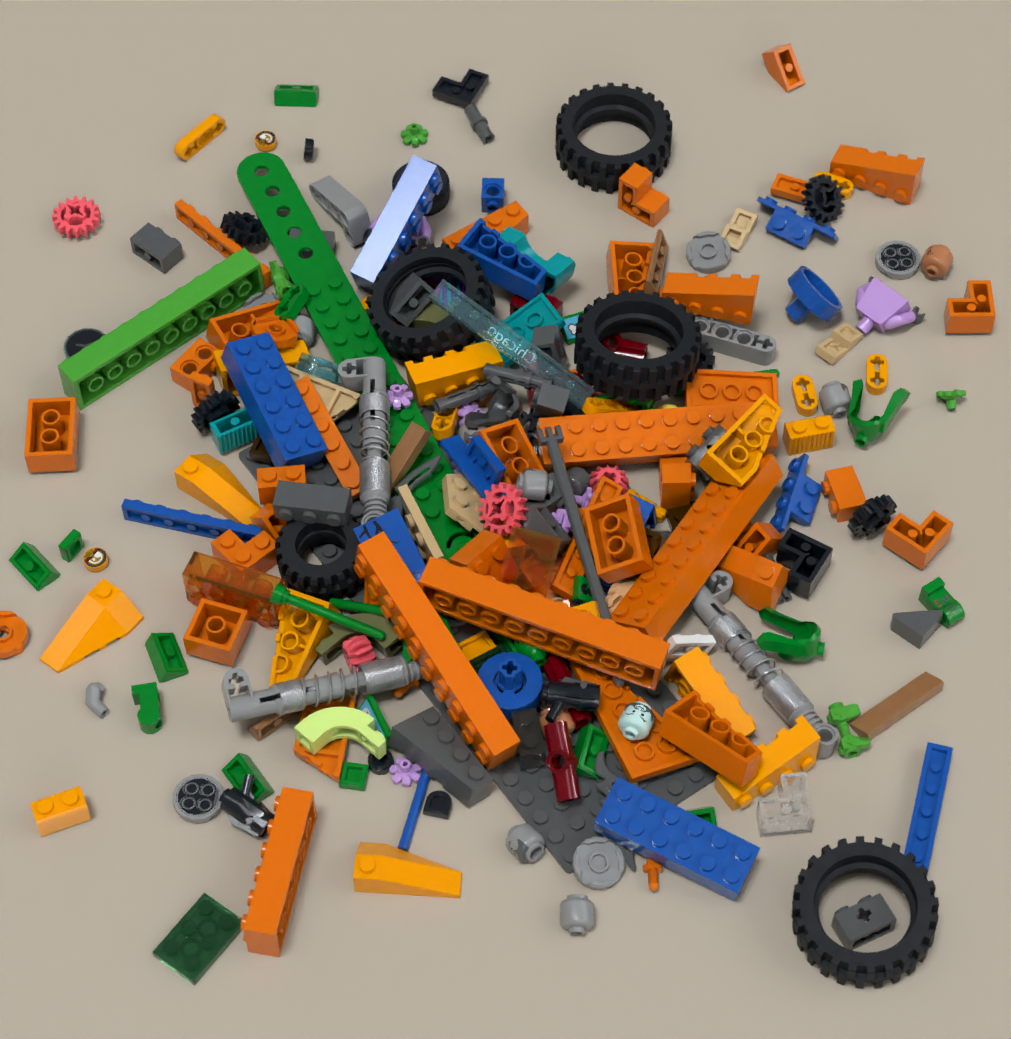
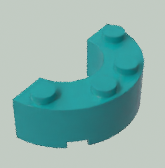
M509 226L500 233V237L506 242H512L516 245V250L521 254H527L547 270L545 288L542 293L547 295L553 293L573 276L576 264L572 258L557 252L546 261L531 248L526 235L522 231Z

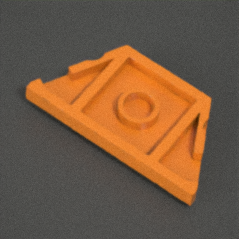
M355 691L350 692V694L354 696ZM356 695L354 699L346 696L341 702L333 699L330 704L320 702L317 707L307 705L301 712L299 723L312 713L325 708L350 707L355 709L358 696ZM295 739L294 755L339 782L349 739H335L327 743L315 755Z

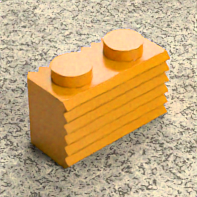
M830 414L784 423L782 440L789 456L792 454L796 455V453L800 454L801 452H814V450L818 451L819 449L823 450L824 448L833 447L836 429Z
M78 785L76 788L72 787L71 790L67 789L66 792L62 791L61 793H56V795L52 794L51 797L47 796L46 799L42 798L41 800H36V802L32 801L30 804L41 837L91 819L81 787Z

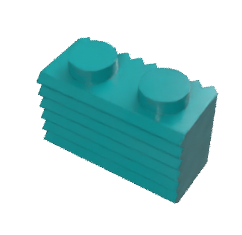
M246 408L209 423L211 438L221 454L237 448V446L241 447L242 444L245 445V443L254 441L258 435Z

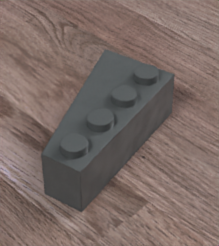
M434 706L392 726L388 745L394 750L398 748L412 764L414 762L417 763L431 779L436 778L443 784V788L464 805L470 807L489 797L493 778Z

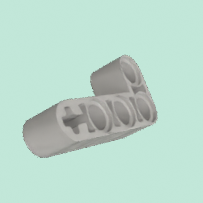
M331 176L322 178L309 185V190L314 200L342 224L345 237L352 247L367 241L368 237L362 241L363 230L368 228L371 223L368 212L361 201Z
M695 315V322L698 321L701 326V344L707 342L708 349L713 348V352L763 366L773 363L777 344L773 337L722 323L711 317Z

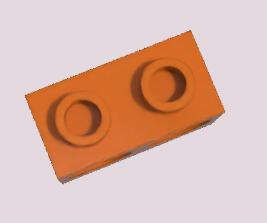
M199 337L170 366L172 381L191 392L188 379L190 374L194 371L211 377L216 373L213 351L220 349Z

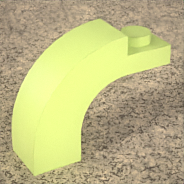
M350 707L325 708L307 716L294 727L296 740L313 755L327 743L340 738H348L359 742L379 760L387 753L386 739L381 732L375 729V719L358 709Z

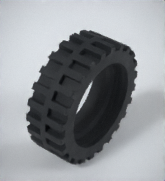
M607 83V86L603 87L596 84L593 85L591 90L586 88L580 90L579 96L573 94L569 97V105L564 103L561 107V113L557 115L555 149L557 161H560V168L562 171L567 170V177L571 180L576 178L578 185L585 187V185L591 186V191L598 192L599 189L606 190V194H612L614 190H618L619 178L634 163L647 168L653 173V183L654 176L660 177L663 174V167L667 168L671 155L673 125L672 120H670L669 111L664 110V103L661 100L656 102L654 100L655 95L651 92L645 94L642 92L643 88L638 86L635 89L629 88V84L622 83V86H614V83ZM605 121H619L638 127L646 133L650 141L641 149L629 154L606 155L587 148L578 140L577 136L593 124Z
M442 243L440 247H435L434 244H427V248L421 250L419 246L412 249V253L407 255L402 253L398 255L399 260L394 263L390 261L385 265L387 270L384 273L379 272L376 276L378 282L371 284L369 291L372 296H368L366 300L369 307L366 310L367 315L389 354L392 353L394 358L399 361L404 358L405 362L412 360L413 363L415 361L420 363L423 362V357L430 355L435 359L442 357L449 350L461 352L465 346L471 345L474 341L478 343L482 339L481 332L488 331L490 327L488 319L494 318L495 312L492 307L496 304L493 290L477 259H474L473 255L468 251L464 253L462 248L458 246L451 249L449 244ZM412 272L428 285L439 282H455L466 286L465 294L458 307L449 316L435 324L419 328L404 327L396 323L397 319L389 313L398 288Z
M623 290L618 295L612 292L607 294L605 299L598 297L594 300L593 306L588 304L584 308V313L579 314L578 323H576L574 364H577L576 370L579 375L583 374V381L586 384H594V390L597 392L603 390L607 392L608 397L614 398L619 396L622 397V401L629 402V399H638V403H645L646 399H653L654 402L660 401L662 396L667 395L669 398L675 396L677 389L683 391L687 388V382L692 383L699 363L702 339L701 326L698 321L695 322V315L692 312H686L687 307L682 303L679 305L675 304L674 299L669 296L665 299L660 297V293L645 294L644 290H637V293H629V290ZM644 333L662 339L674 350L657 358L633 359L608 350L600 342L616 334Z
M856 836L854 843L847 844L846 838L838 840L837 847L834 849L826 845L821 848V856L819 858L813 855L808 860L807 869H801L798 875V883L794 887L792 929L793 934L797 935V945L800 951H806L807 961L811 966L817 963L821 967L820 974L827 978L831 973L837 976V983L844 986L846 980L856 982L855 988L860 989L864 988V983L873 982L874 988H880L883 986V981L890 979L892 984L899 982L901 974L906 972L910 975L915 971L916 964L918 962L922 963L925 960L928 949L931 948L934 940L939 908L938 897L934 895L936 889L934 881L927 880L928 870L924 865L920 867L915 865L916 856L911 852L906 856L900 853V845L894 842L891 847L882 845V838L875 837L874 843L864 842V836ZM854 873L874 874L891 881L900 888L909 902L910 924L905 935L893 947L878 952H858L839 945L825 933L819 918V902L826 887L834 880Z

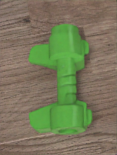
M277 260L271 261L269 266L272 284H274L278 299H283L293 285L289 281L285 268L279 266Z
M842 702L831 704L828 707L829 714L826 718L831 725L838 726L841 735L838 752L844 755L845 758H854L861 753V750L869 748L871 743L870 738L851 735L847 722L860 715L859 706L857 704L843 706Z

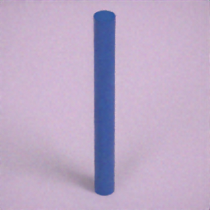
M423 768L398 848L404 851H408L430 777L424 773L425 770Z

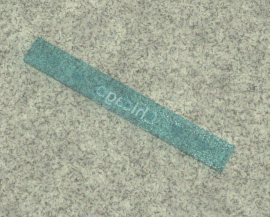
M442 279L429 297V300L528 372L531 371L535 372V375L553 378L555 386L569 389L568 401L579 409H582L586 398L590 397L595 391L592 386L586 384L581 378L446 280Z

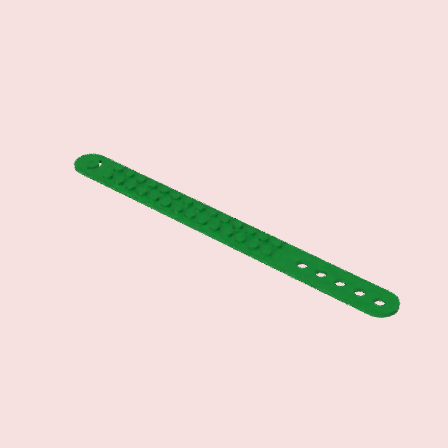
M266 152L255 153L243 159L237 168L238 181L293 285L302 284L309 292V298L304 306L337 368L341 362L347 359L377 356L386 362V390H390V386L394 384H405L384 344L371 325L366 311L284 161L277 155ZM259 169L268 170V173L264 176L255 174ZM270 189H277L279 191L276 196H268L266 194ZM287 209L290 211V214L280 217L277 215V212ZM292 228H298L302 232L300 236L295 238L288 236V233ZM305 249L313 253L307 259L301 258L299 254ZM355 391L356 393H359L361 395L363 393V391ZM414 399L410 400L411 406L408 408H404L401 405L400 410H394L393 406L390 407V420L388 422L390 424V456L412 421L432 433ZM431 434L405 477L438 455L441 456V460L431 475L419 482L411 493L444 555L443 559L450 562L449 558L473 539L468 536L458 535L475 537L479 532L474 528L468 531L458 521L445 514L442 479L446 474H454L433 434ZM426 468L407 483V486L411 485L418 477L430 469ZM458 536L452 541L451 547L447 548L448 542L453 537Z

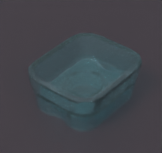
M303 352L294 366L298 370L338 382L339 379L337 370L339 364Z

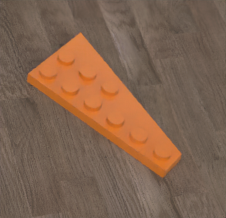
M571 660L568 661L577 680L600 685L599 705L597 712L594 711L630 783L633 784L700 762L659 735L662 717L652 707L655 722L648 736L641 740L625 738L618 728V720L627 704L636 701L648 703L641 697H637L630 690L631 687L629 685L626 687L625 681L623 688L618 687L613 683L612 675Z

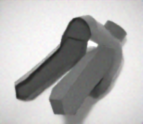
M490 374L486 378L487 383L496 385L499 389L494 394L488 411L486 413L469 412L465 415L464 424L466 427L478 428L486 425H497L519 418L523 406L521 400L516 396L517 391L508 383L500 380L496 374Z

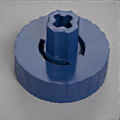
M801 266L788 278V284L797 297L785 307V310L794 321L800 323L812 312L818 318L828 322L842 309V304L833 290L809 268Z
M504 652L489 658L479 669V678L506 719L522 718L533 712L539 705L542 696L543 676L539 666L530 657L521 653ZM497 683H498V687L500 688V690L503 691V693H501V692L498 690V688H497Z

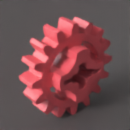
M74 196V200L66 198V203L59 202V208L53 209L52 219L55 230H59L60 235L66 233L67 238L75 235L76 239H79L81 234L87 237L88 231L94 233V227L100 226L99 220H101L99 207L94 205V200L92 199L87 202L85 196L81 200H78L77 196Z
M500 482L499 485L492 484L491 490L484 491L486 498L479 499L483 503V507L478 508V511L483 513L479 520L485 521L483 528L490 529V532L502 536L515 534V528H522L520 521L527 520L523 515L524 512L529 511V508L524 507L527 498L520 497L523 490L516 489L514 484Z

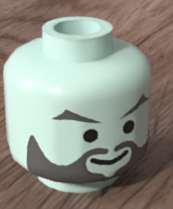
M636 701L629 703L621 713L618 720V728L623 736L629 740L644 739L648 736L655 722V715L651 707L644 702Z

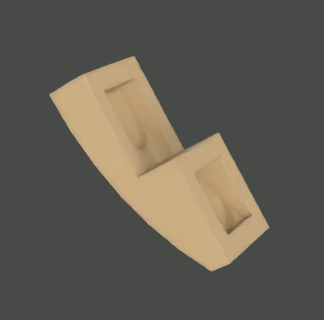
M737 207L730 223H727L721 235L728 240L731 249L740 251L750 235L758 216Z
M845 322L832 331L830 338L817 345L815 353L833 365L844 357L862 339L864 334Z

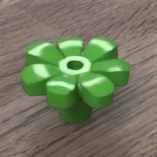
M412 123L406 126V130L401 131V137L404 138L403 144L406 146L412 143V146L416 147L419 146V143L424 145L427 142L428 130L422 129L421 125Z
M957 389L953 391H937L936 396L937 399L946 400L947 409L952 410L956 409V400L966 396V391Z

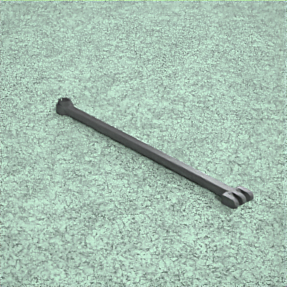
M554 426L555 435H553L551 427H546V437H544L541 428L536 429L539 447L547 446L593 601H596L598 604L600 617L612 620L559 447V443H563L564 440L561 426ZM612 676L613 683L623 688L624 681L626 680ZM626 681V684H625L626 687H627L631 682Z

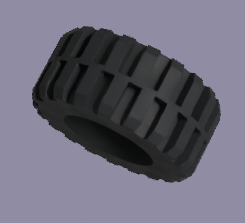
M350 514L347 526H330L323 523L309 524L304 521L290 520L286 521L287 527H281L278 532L279 537L275 541V556L281 579L284 580L285 586L288 589L290 588L329 602L328 599L330 598L341 599L343 594H351L355 591L354 586L359 587L364 582V578H360L354 570L359 542L353 529L361 525V522H357V518L354 515ZM322 543L336 544L345 549L338 559L324 565L310 564L301 559L308 549Z

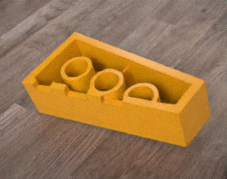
M493 340L465 346L462 352L449 350L442 357L433 359L432 355L423 357V362L414 364L412 360L405 362L408 384L419 407L432 405L433 400L471 387L475 382L481 383L486 381V378L483 377V369L486 363L504 367L503 359Z
M697 646L673 661L664 678L669 684L674 682L678 686L677 694L681 698L696 690L700 694L702 702H709L715 708L714 713L721 719L726 718L732 723L731 728L735 732H741L747 738L752 736L757 729L754 719L750 714L744 712L740 706L739 698L735 693L729 691L724 677L721 673L715 671L709 656L704 651L702 652Z

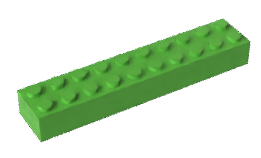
M243 248L219 264L214 265L205 273L195 277L183 287H179L164 299H160L148 309L141 311L129 321L122 323L110 333L103 335L91 345L84 347L72 357L65 359L61 364L57 365L65 395L67 397H76L78 408L82 410L207 330L209 319L233 313L243 307L246 300L252 295L265 292L261 263Z

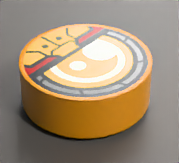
M271 131L259 132L255 136L256 148L264 152L273 150L277 145L276 135Z
M99 547L87 550L83 556L84 565L91 572L104 570L109 562L106 551Z

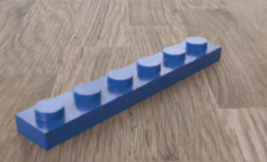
M124 499L121 506L125 520L212 539L218 538L230 529L246 543L263 531L262 528L253 524H241L230 519L213 518L207 514L199 515L183 509L176 510L159 504L144 503L140 500Z
M930 742L927 743L904 852L905 856L911 852L916 856L915 865L917 867L924 865L927 870L929 869L953 751L952 747Z

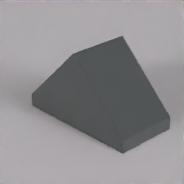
M941 609L893 613L890 629L920 650L940 627L943 611Z

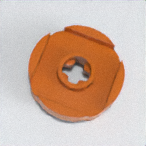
M268 315L258 318L256 324H253L252 336L269 332L277 349L295 347L297 345L299 328L291 319L287 318V321L279 320L280 316Z
M0 611V635L1 631H6L8 634L5 638H0V658L20 655L28 641L27 625L23 619L17 617L16 613Z

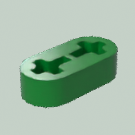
M302 284L292 286L275 309L274 314L280 316L279 320L287 321V318L294 320L307 302L310 295Z

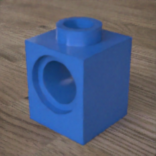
M482 178V212L493 213L504 207V178Z

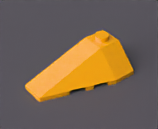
M764 393L705 453L697 465L715 481L742 487L757 471L782 408Z
M207 453L189 455L174 471L177 488L230 520L246 525L253 524L249 517L261 509V507L224 463Z
M103 578L85 596L42 654L40 661L59 674L83 661L86 655L99 649L101 651L106 648V644L117 638L121 640L128 636L144 617L122 590Z
M290 588L288 589L292 595L341 614V611L330 602ZM287 603L286 605H281L278 613L280 622L278 633L275 636L277 645L275 656L272 659L270 687L272 684L296 678L301 681V678L305 676L318 656L315 648L318 647L321 640L331 636L328 626L333 621Z
M359 843L353 873L355 892L460 898L462 872L388 844Z

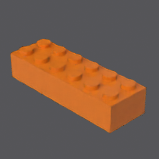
M282 787L281 795L275 798L273 809L276 813L274 819H270L268 823V842H263L261 848V858L263 860L261 866L256 867L254 874L255 889L249 892L247 905L250 907L248 914H243L240 927L244 931L243 941L247 944L248 952L273 957H280L317 818L314 793L288 787Z

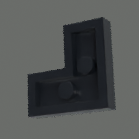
M469 69L461 82L441 76L432 90V96L463 107H467L470 104L474 105L488 83L489 75Z

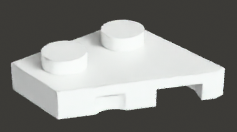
M701 634L672 635L667 641L670 643L666 663L675 661L697 646L702 652L704 651L708 654L716 644L714 636Z

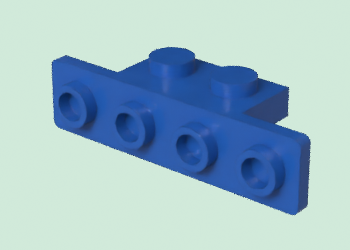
M768 196L765 199L758 197L757 201L761 206L774 212L765 227L766 231L803 249L808 245L814 232L835 242L839 239L835 234L836 230L826 224L821 227L815 224V219L807 215L801 217L796 214V210L785 205L782 208L777 205L778 202Z
M459 435L440 441V446L482 498H486L484 491L491 490L492 484L499 485L507 468L480 435L473 436L468 446Z
M807 454L792 459L788 465L789 472L782 484L781 496L775 505L777 509L775 515L770 520V523L779 533L786 529L789 517L804 527L811 522L822 487L804 474L809 458Z

